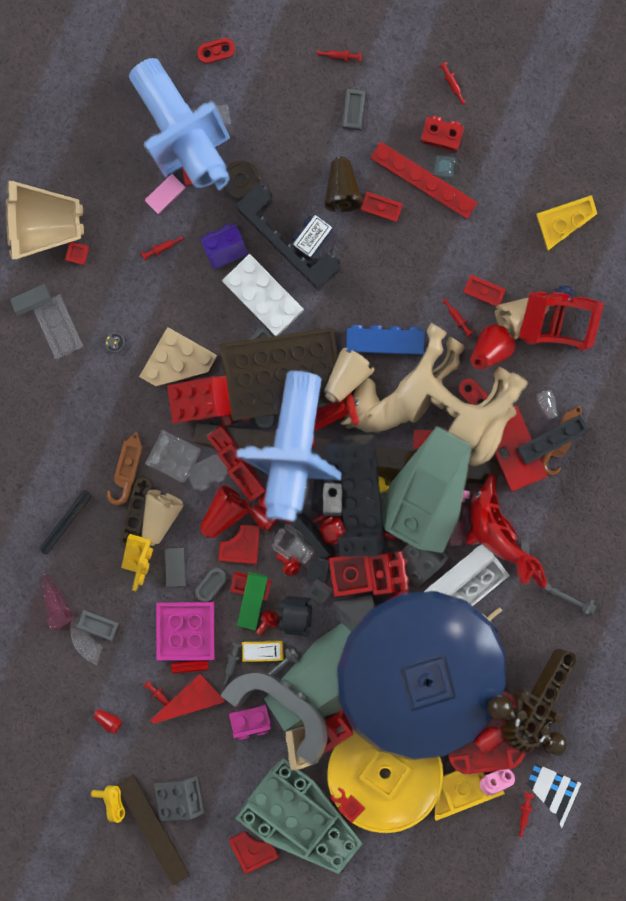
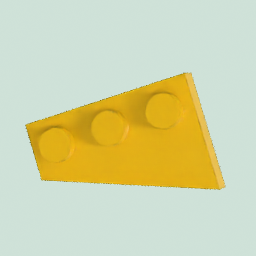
M592 195L536 213L547 250H550L574 230L597 215Z

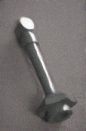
M547 583L546 588H542L544 593L549 592L555 597L557 596L581 607L585 618L588 615L592 616L596 609V606L593 605L594 600L584 604L560 592L558 589L552 588L549 583Z
M287 648L286 658L267 674L275 675L289 661L295 663L300 661L298 651L295 648Z

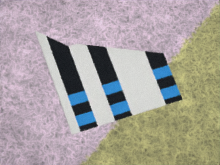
M535 764L527 785L556 814L562 828L581 783Z

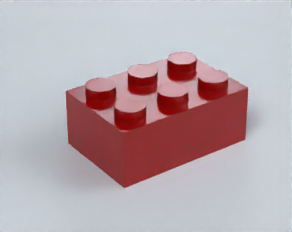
M226 376L210 377L167 386L173 424L231 415Z

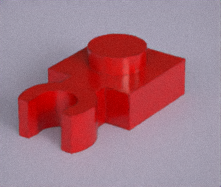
M339 787L338 791L342 794L341 797L336 798L332 794L331 799L335 803L341 804L338 810L353 822L365 810V807L352 794L347 798L344 789Z

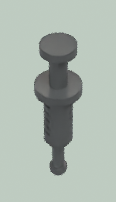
M233 642V652L227 655L229 661L225 671L227 674L224 681L225 686L228 685L229 677L233 674L236 660L240 659L237 652L238 648L242 646L241 643Z

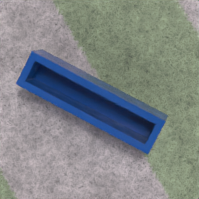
M351 325V328H347L348 349L346 352L353 350L356 353L423 355L424 331H420V327H409V330H401L399 326H390L389 330L382 329V326H370V329H363V325Z

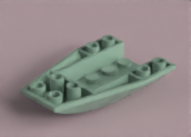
M436 427L391 482L381 504L384 529L417 549L443 553L459 520L472 445L442 428Z
M284 757L270 769L236 816L240 823L265 842L337 874L341 872L362 845L360 839L317 784L302 771L291 770L289 761Z

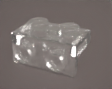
M217 454L185 469L193 489H199V492L210 487L208 483L214 480L216 483L227 479L226 474H228L227 467Z

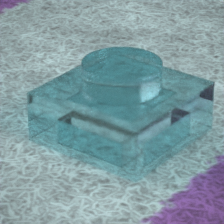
M436 156L434 175L453 178L455 158Z

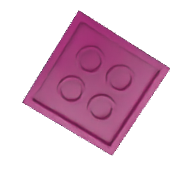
M214 602L156 603L157 660L215 659Z

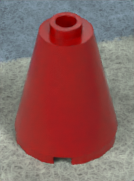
M495 324L489 325L481 331L470 358L471 364L476 369H486L508 359L513 354L516 346L513 335L507 332V328Z
M223 485L218 489L200 524L201 533L207 538H215L251 510L248 502L245 499L241 501L238 497L239 493L231 487Z

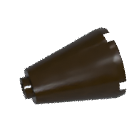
M344 156L336 157L331 162L324 202L325 208L332 212H335V209H341V212L357 210L360 208V204L363 205V199L351 162Z

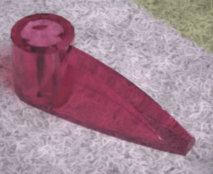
M45 574L43 576V595L49 614L47 622L53 630L58 631L71 622L73 616L56 585L48 574Z

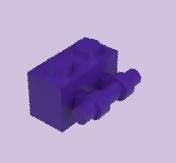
M235 223L229 226L226 224L222 226V229L213 233L210 231L206 233V236L200 238L213 269L248 255V251Z

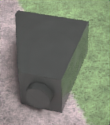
M372 594L334 602L337 619L351 631L374 608Z

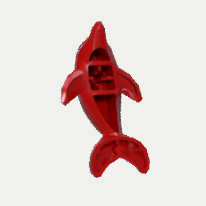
M489 474L484 485L473 493L470 500L469 513L472 528L467 533L466 544L474 545L481 543L494 555L517 564L518 577L522 584H528L532 576L539 587L546 588V576L540 562L524 552L515 542L517 541L515 530L501 513L499 507L496 477L494 474Z

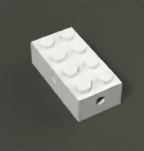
M250 254L222 280L275 336L281 334L304 311Z

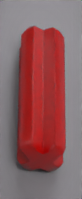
M208 660L175 662L171 664L173 674L209 669Z

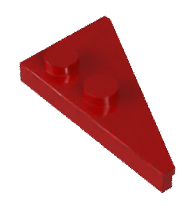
M199 674L160 710L151 721L155 724L223 703L225 700Z

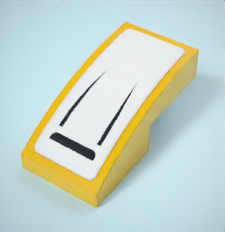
M283 641L242 642L243 662L284 660Z

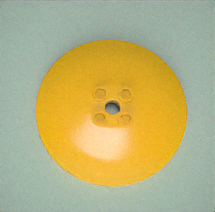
M353 731L354 735L334 747L328 764L329 790L331 795L333 794L336 798H339L342 794L338 791V788L341 787L344 789L347 798L352 794L365 807V810L352 822L355 825L378 833L403 831L423 820L435 806L443 784L441 757L407 760L379 752L355 731ZM387 768L391 774L387 778H382L379 774L380 770Z

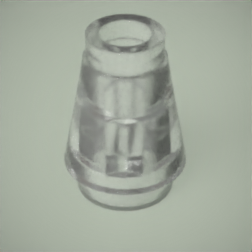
M549 389L536 394V401L547 419L557 417L554 393Z

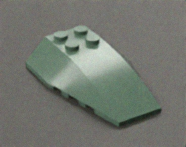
M342 623L317 639L299 659L300 661L296 662L281 679L282 681L284 679L289 681L293 685L292 688L297 692L302 691L308 696V700L320 710L323 717L342 710L338 696L337 666L347 637L352 632ZM268 694L264 698L284 731L304 724L300 717Z

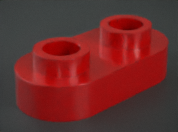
M229 38L218 39L202 44L198 48L197 55L202 63L211 64L232 57L235 53V45ZM228 46L229 51L223 52L222 48ZM207 51L211 53L208 58L204 56V53Z
M465 379L459 385L460 395L469 404L478 405L479 399L485 401L489 397L472 379ZM466 385L471 386V392L465 391Z

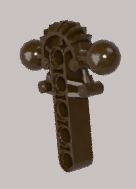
M556 649L552 653L531 694L521 689H515L513 695L517 698V708H512L511 702L502 695L492 697L487 705L489 715L495 720L507 719L506 726L502 727L506 731L503 736L513 749L530 753L533 750H539V745L542 743L543 749L550 756L562 755L566 750L567 742L565 737L558 732L550 733L548 726H551L554 722L561 723L563 721V715L552 707L576 664V655L573 652Z

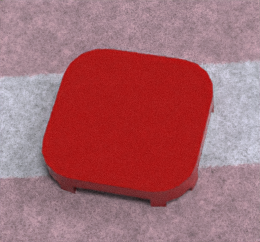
M503 692L502 696L511 702L512 708H517L516 699L512 695ZM492 719L480 734L492 726L494 729L498 727L504 735L506 731L502 727L506 726L507 719ZM503 737L501 738L503 743L489 753L483 754L475 742L472 741L448 754V758L455 770L463 774H475L514 768L522 762L526 752L513 749L506 742L507 739Z

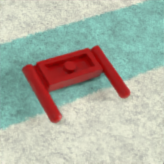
M350 393L340 402H331L317 409L313 430L317 431L347 414H350L352 424L358 425L360 421L353 395ZM313 436L312 448L315 447L314 436Z

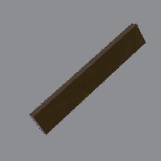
M133 775L118 783L117 786L120 788L124 800L172 885L189 877L188 870L135 776Z

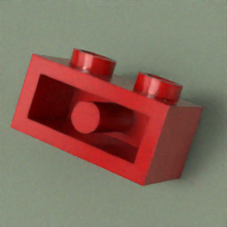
M437 116L427 117L420 143L457 152L464 127L460 126L461 123L456 121L448 123L442 121V118Z

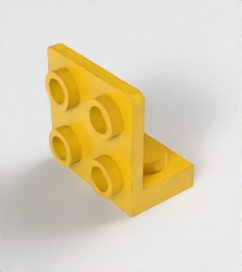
M129 534L121 568L136 572L133 591H137L138 586L143 585L145 574L148 573L150 566L148 561L153 552V548H150L152 540Z

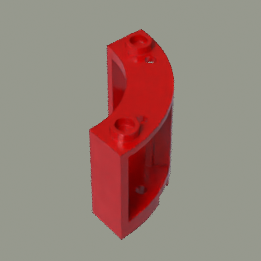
M544 291L529 293L519 338L525 339V342L528 344L556 342L573 345L578 350L591 348L594 346L604 302L582 296L580 298H569L570 295L566 293L554 292L553 294H547ZM548 305H554L548 333H541L546 308ZM567 306L592 311L585 341L560 335Z

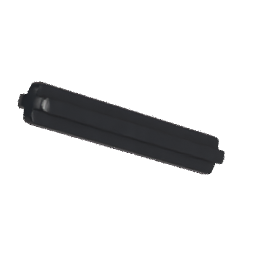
M84 490L40 546L41 552L48 554L91 499V493Z

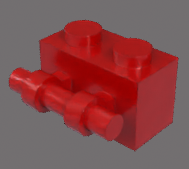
M403 551L395 552L396 560H393L392 553L368 556L374 595L398 591L397 583H400L401 591L408 590L409 576H406V559L403 557ZM394 566L398 568L399 577H396Z

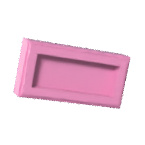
M171 174L145 201L159 215L186 188Z

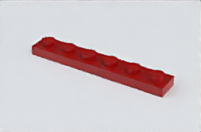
M382 142L378 144L370 157L377 164L465 219H468L478 203Z

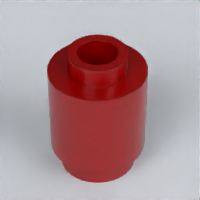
M491 726L480 734L474 742L480 751L485 754L503 743L501 738L504 736L498 727L494 729Z

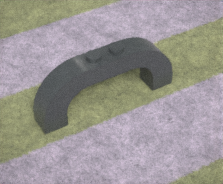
M249 673L239 676L225 688L221 697L235 707H242L252 692L263 690L300 717L304 723L306 733L305 739L296 754L310 765L317 764L326 748L327 726L322 713L308 700V696L305 693L294 690L292 688L293 685L285 679L282 681L278 677L266 673Z

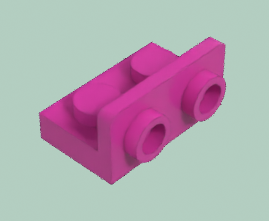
M266 704L229 713L233 738L238 737L239 740L247 739L250 737V734L257 733V735L267 734L268 730L272 727Z

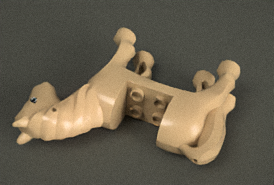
M430 323L427 329L429 344L416 368L400 382L398 388L382 401L377 396L373 380L371 378L364 380L355 388L353 395L360 421L359 424H352L350 414L345 415V419L341 424L346 425V429L356 427L365 433H380L381 431L397 427L401 423H407L408 421L417 422L433 402L435 406L442 410L444 407L447 408L446 411L456 418L449 433L472 445L471 452H475L470 454L468 464L471 466L482 464L494 455L506 423L516 415V410L512 404L518 400L521 390L525 388L528 382L513 372L510 374L508 371L497 366L493 373L495 382L492 392L484 402L479 405H472L460 401L443 386L442 380L449 373L458 369L461 364L459 355L463 352L465 346L454 338L449 337L446 342V358L440 366L432 370L436 359L443 353L441 340L445 337L446 332L435 324Z

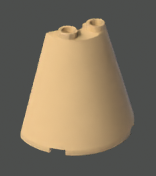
M8 181L6 192L9 194V197L6 199V228L8 246H11V250H9L11 259H18L81 239V235H84V226L80 224L79 216H83V206L79 204L78 199L18 182Z

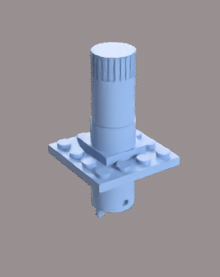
M152 58L140 62L131 70L129 79L161 131V134L152 136L148 142L144 143L166 178L183 167L195 187L202 188L214 183L218 190L222 189L228 183L229 176L226 171V165L215 147L230 139V136L216 107L211 102L202 105L198 111L192 113L158 59Z
M299 371L287 373L274 448L266 447L263 450H258L255 447H246V449H238V458L269 475L264 505L268 508L266 519L269 520L282 518L288 521H295L296 513H301L307 478L341 480L342 473L335 469V466L329 465L327 461L320 460L319 456L311 454L313 429L321 385V377L312 373Z

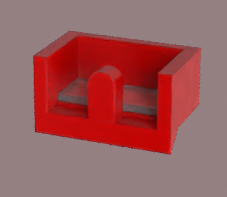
M343 709L325 721L328 736L323 754L354 735Z

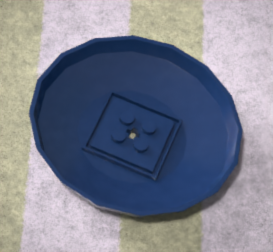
M437 591L400 594L371 609L348 635L337 666L339 703L353 731L379 752L407 760L444 757L474 741L493 719L487 711V705L492 697L503 695L506 686L505 650L491 621L466 600ZM426 677L432 680L429 682V686L422 684V682H425Z

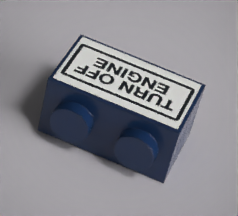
M316 214L313 217L309 216L303 224L305 228L302 232L298 231L292 238L294 242L292 246L310 260L334 230V227Z

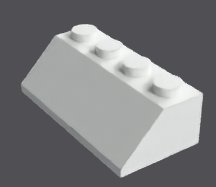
M481 544L424 592L437 591L466 600L474 606L510 575L492 552Z

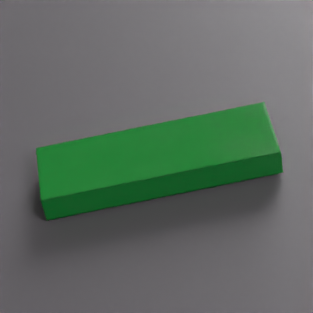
M249 572L237 623L238 627L256 630L268 576Z

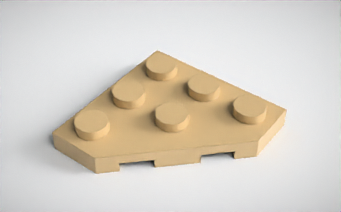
M167 327L139 377L154 386H160L208 373L217 355Z

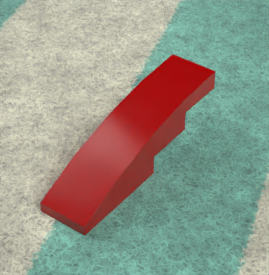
M223 424L206 436L218 451L217 456L228 468L227 473L250 502L266 491L252 465L237 457L240 447Z

